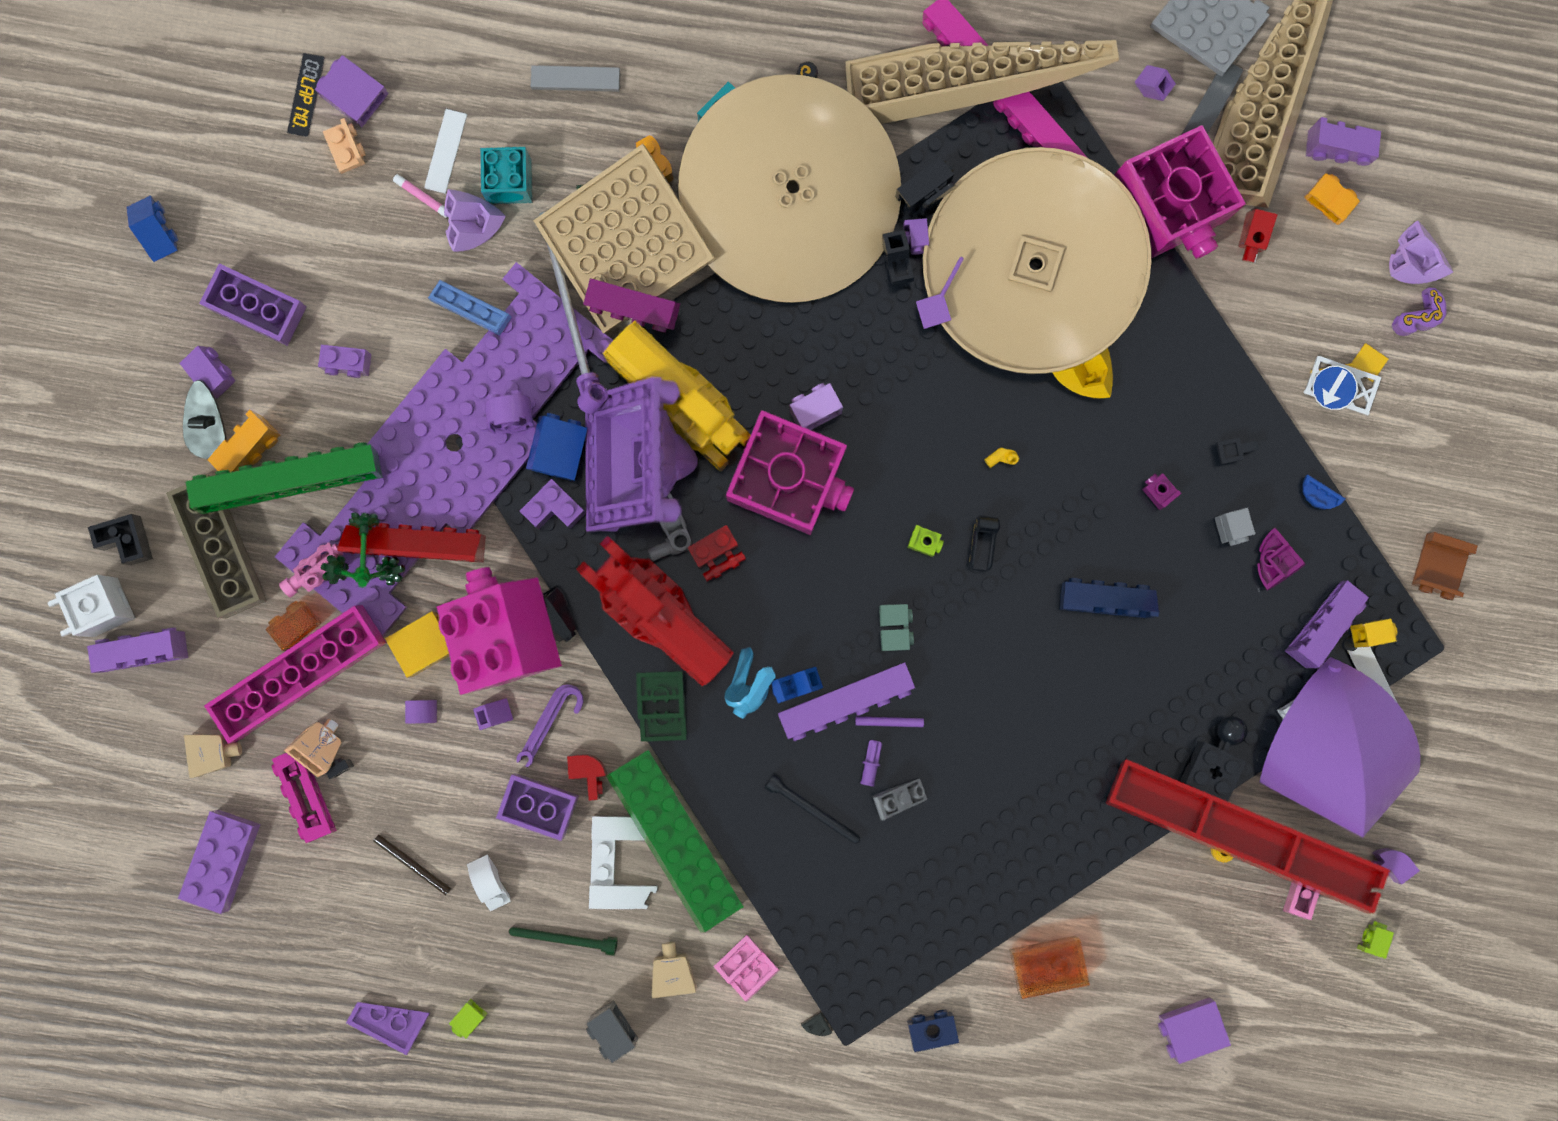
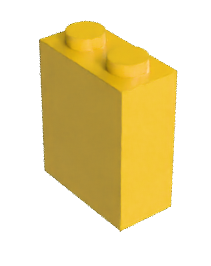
M432 611L385 638L407 678L416 676L450 656L445 637L439 629V614Z

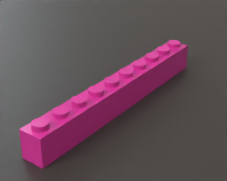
M937 0L923 11L922 23L927 31H932L936 35L940 46H950L951 43H960V46H972L973 43H982L984 46H989L949 0ZM1030 92L993 102L995 108L1008 117L1009 124L1022 133V138L1028 145H1032L1034 148L1061 149L1088 158Z

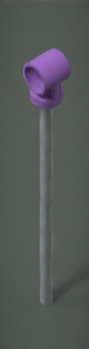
M547 244L582 374L576 379L580 390L577 403L582 411L592 414L607 400L608 392L599 383L598 374L590 372L562 266Z

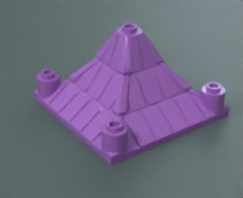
M651 377L608 390V398L595 413H585V427L587 428L585 436L586 532H616L619 527L649 522H675L681 514V507L676 499L664 497L668 496L677 480L693 472L698 464L696 453L679 434H676L666 410H663V404H674L679 398V387L674 381Z

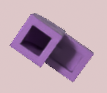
M1383 848L1372 852L1377 861L1373 860L1371 862L1390 869L1389 876L1395 883L1402 885L1419 872L1413 861L1400 851Z

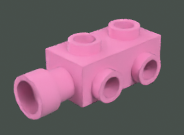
M328 542L325 545H320L314 554L302 559L298 566L293 569L295 575L279 583L280 588L289 598L298 593V589L302 586L310 592L324 581L322 575L326 571L321 570V565L329 563L327 557L333 555L337 559L339 555L344 553L337 551L338 545L336 544L332 545Z

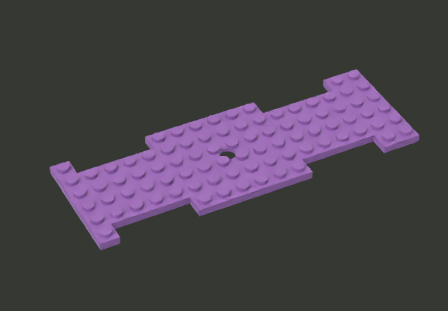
M516 262L502 279L519 294L504 311L510 314L512 318L499 336L488 331L463 362L447 349H444L367 443V445L371 444L378 452L383 478L365 481L321 535L307 523L303 522L276 554L275 558L294 573L293 569L298 566L299 562L314 554L320 545H325L328 542L332 545L339 544L345 526L349 525L348 519L351 518L352 513H358L360 516L361 513H368L369 515L374 513L378 515L379 523L390 524V528L397 529L398 524L412 525V530H421V526L435 527L434 531L440 532L446 525L456 528L457 533H466V529H472L528 461L537 423L533 420L534 426L531 428L527 425V430L522 432L502 434L501 430L495 429V433H490L487 427L484 404L487 401L486 396L491 394L504 396L509 395L511 391H523V395L530 398L534 419L579 364L562 299ZM573 308L585 354L590 350L607 364L608 362L603 353L613 340L605 333L603 334L599 328ZM458 434L461 436L463 445L460 450L450 451L447 448L446 441L450 435ZM343 552L342 556L345 558V563L349 565L347 571L355 573L356 568L360 566V554ZM366 555V567L369 569L370 574L379 572L376 570V566L379 563L382 564V559L385 556ZM397 557L399 559L397 565L405 566V572L399 574L404 578L419 558ZM347 577L344 581L338 580L337 584H330L329 580H324L320 586L314 588L317 593L342 613L354 605H363L383 637L408 608L391 594L400 582H395L394 585H387L386 580L381 581L378 577L371 579L364 588L359 587L358 583L350 577Z

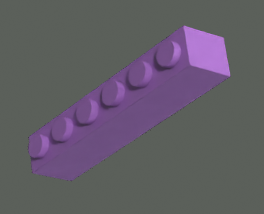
M901 663L782 711L778 715L787 738H793L794 741L806 737L805 732L814 729L816 733L828 728L826 724L835 720V723L839 724L848 720L847 715L856 712L858 716L870 711L868 707L874 704L881 707L891 703L889 698L898 695L899 699L911 695V689H914L915 686L906 664Z

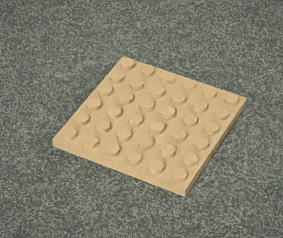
M641 144L533 220L583 302L590 278L660 298L716 259L644 144ZM603 311L602 315L590 312L603 334H607L629 319L625 316L623 321L611 318V312Z

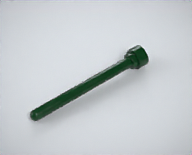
M511 927L509 929L511 936L601 949V952H605V955L615 956L618 938L608 936V939L597 940Z

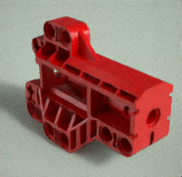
M606 536L600 545L612 556L597 572L585 561L576 570L600 592L601 608L635 639L662 649L703 687L728 663L734 652L694 616L682 589L648 557L646 559H632L611 538Z

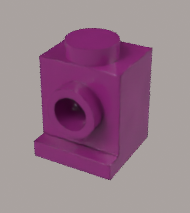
M1156 473L1145 481L1147 486L1142 489L1159 510L1165 508L1181 494L1163 473L1159 476ZM1159 485H1162L1165 488L1164 493L1159 492Z

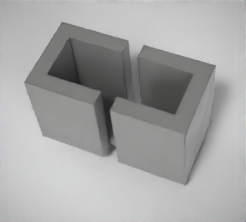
M1248 508L1226 513L1215 518L1222 544L1229 542L1230 546L1250 541L1248 536L1255 534Z

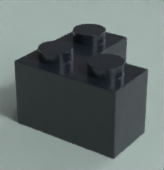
M129 514L88 527L93 548L105 551L117 547L122 564L132 566L153 559L141 516Z

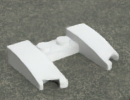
M592 816L589 909H647L648 905L644 903L650 892L656 893L658 886L614 884L616 840H644L630 816Z

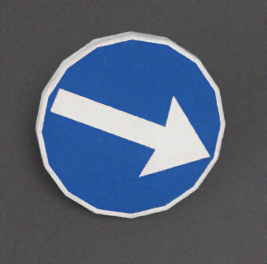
M1340 365L1322 369L1313 382V395L1316 401L1322 407L1330 410H1341L1349 406L1356 399L1358 393V381L1354 373Z

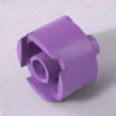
M511 391L509 395L504 396L499 394L486 396L487 401L484 404L487 427L490 433H495V429L501 430L502 434H511L527 430V425L531 428L534 426L531 401L528 396L523 395V391Z

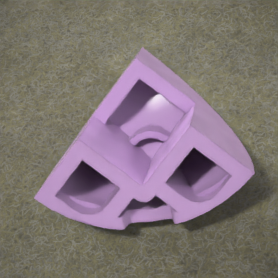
M448 189L444 216L449 217V227L446 230V236L453 252L470 250L485 243L498 231L505 219V215L494 205L477 196Z
M1418 220L1398 239L1400 245L1396 253L1390 256L1389 269L1391 276L1404 283H1428L1453 273L1440 247Z

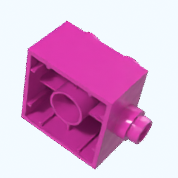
M1203 125L1125 161L1114 174L1131 193L1145 219L1151 245V258L1182 243L1188 252L1192 251L1196 259L1211 253L1218 248L1216 240L1213 239L1216 237L1213 228L1227 222L1246 204Z
M761 410L727 491V501L811 535L822 507L833 511L836 507L838 510L845 511L854 488L849 485L846 486V481L835 477L847 445Z
M490 567L476 569L466 573V580L468 581L465 584L467 596L437 606L439 629L446 640L451 659V674L457 682L460 695L498 687L562 666L538 577L498 584L497 577H492L493 573Z

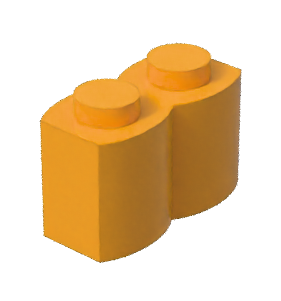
M648 135L636 142V148L641 144L646 146L667 182L673 181L671 164L661 154L660 146L656 139Z
M1327 173L1321 176L1305 195V199L1312 206L1320 210L1337 225L1341 224L1360 202L1353 190L1342 187L1340 180L1335 175Z

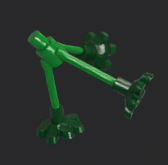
M352 513L351 518L348 519L349 525L359 528V535L361 536L360 566L356 568L355 573L348 572L349 565L345 563V558L342 555H339L337 559L333 555H329L327 557L329 563L321 565V570L326 571L322 575L323 580H329L330 584H337L338 580L344 581L347 577H350L361 588L366 587L371 579L377 577L381 581L386 580L387 585L401 582L403 577L399 573L405 572V566L397 565L399 563L397 557H393L390 560L389 556H385L382 559V564L379 563L376 566V570L379 572L369 573V569L366 567V536H368L372 526L379 525L380 519L374 513L370 515L368 513H361V516L358 513Z

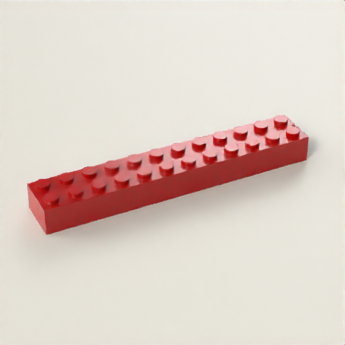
M1127 759L1122 761L1105 803L1366 914L1375 913L1381 897V893L1371 892V890H1383L1390 869Z

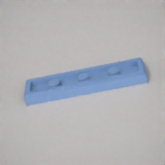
M439 280L428 297L431 302L499 336L512 318L510 314Z

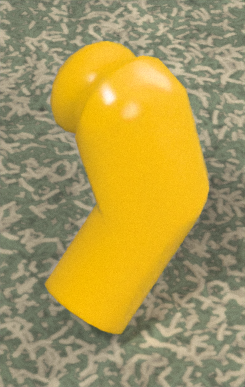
M999 448L985 458L984 461L989 468H992L998 462L1015 465L1019 461V455L1014 450Z

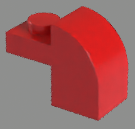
M588 754L567 756L569 779L587 778L589 801L600 799V794H603V781H599V777L607 776L604 764L597 757Z

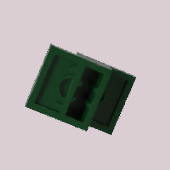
M683 671L636 673L638 719H640L641 742L687 740Z

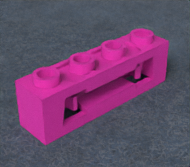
M287 753L273 758L272 770L275 776L280 778L282 783L280 789L291 805L289 806V812L292 818L297 820L299 825L297 831L300 838L305 840V843H309L337 831L314 774ZM302 775L299 776L312 811L316 810V814L307 816L309 811L296 780L292 779L293 776Z

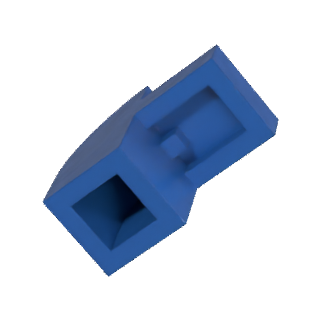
M816 667L774 680L771 683L773 694L778 703L823 688Z

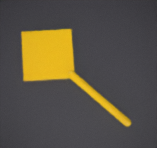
M1365 343L1350 364L1344 365L1377 376L1389 359Z

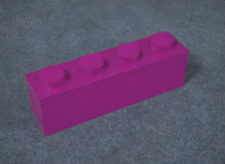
M591 278L583 305L590 307V312L601 315L603 311L611 312V318L623 321L625 316L632 318V322L636 321L643 327L645 322L653 324L652 329L665 333L666 329L674 330L681 305L674 301Z

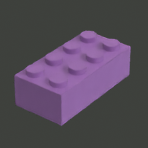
M220 263L199 303L208 310L288 346L307 307L301 301Z
M221 810L210 811L178 899L219 914L229 911L260 824Z

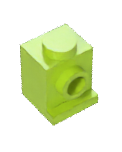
M916 525L907 548L933 557L935 552L940 553L944 541L940 540L942 534ZM925 537H929L931 539L930 545H925L923 543V539Z
M1374 921L1373 925L1369 924L1368 928L1364 930L1362 935L1363 945L1358 944L1357 949L1386 959L1394 932L1386 930L1388 925Z

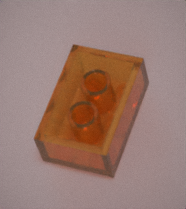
M1077 936L1009 949L1018 995L1022 999L1090 985L1081 940Z

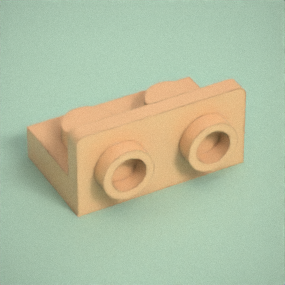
M345 118L340 119L342 124L323 131L341 174L366 164L363 156L366 155L361 143L357 144L355 136L358 135L353 123L349 124Z

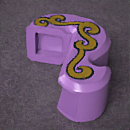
M1430 287L1423 290L1422 299L1425 310L1402 313L1400 316H1397L1392 323L1394 332L1400 336H1409L1416 332L1417 329L1428 331L1441 324L1446 317L1447 306L1442 293L1436 288Z

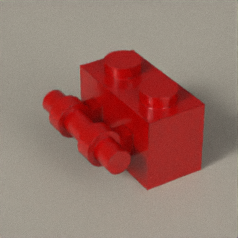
M727 525L687 547L699 569L706 565L709 566L710 570L703 573L706 581L714 577L716 579L722 576L721 573L731 567L733 569L738 567V563L746 559L742 551L736 555H733L731 552L739 546ZM726 555L727 560L716 566L714 560Z

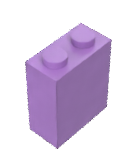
M343 55L332 63L330 71L326 76L319 79L315 88L320 97L361 128L389 94L383 85Z
M1210 997L1159 1015L1161 1023H1158V1027L1162 1036H1166L1169 1044L1166 1045L1169 1057L1171 1059L1174 1058L1179 1064L1231 1046L1216 1002Z

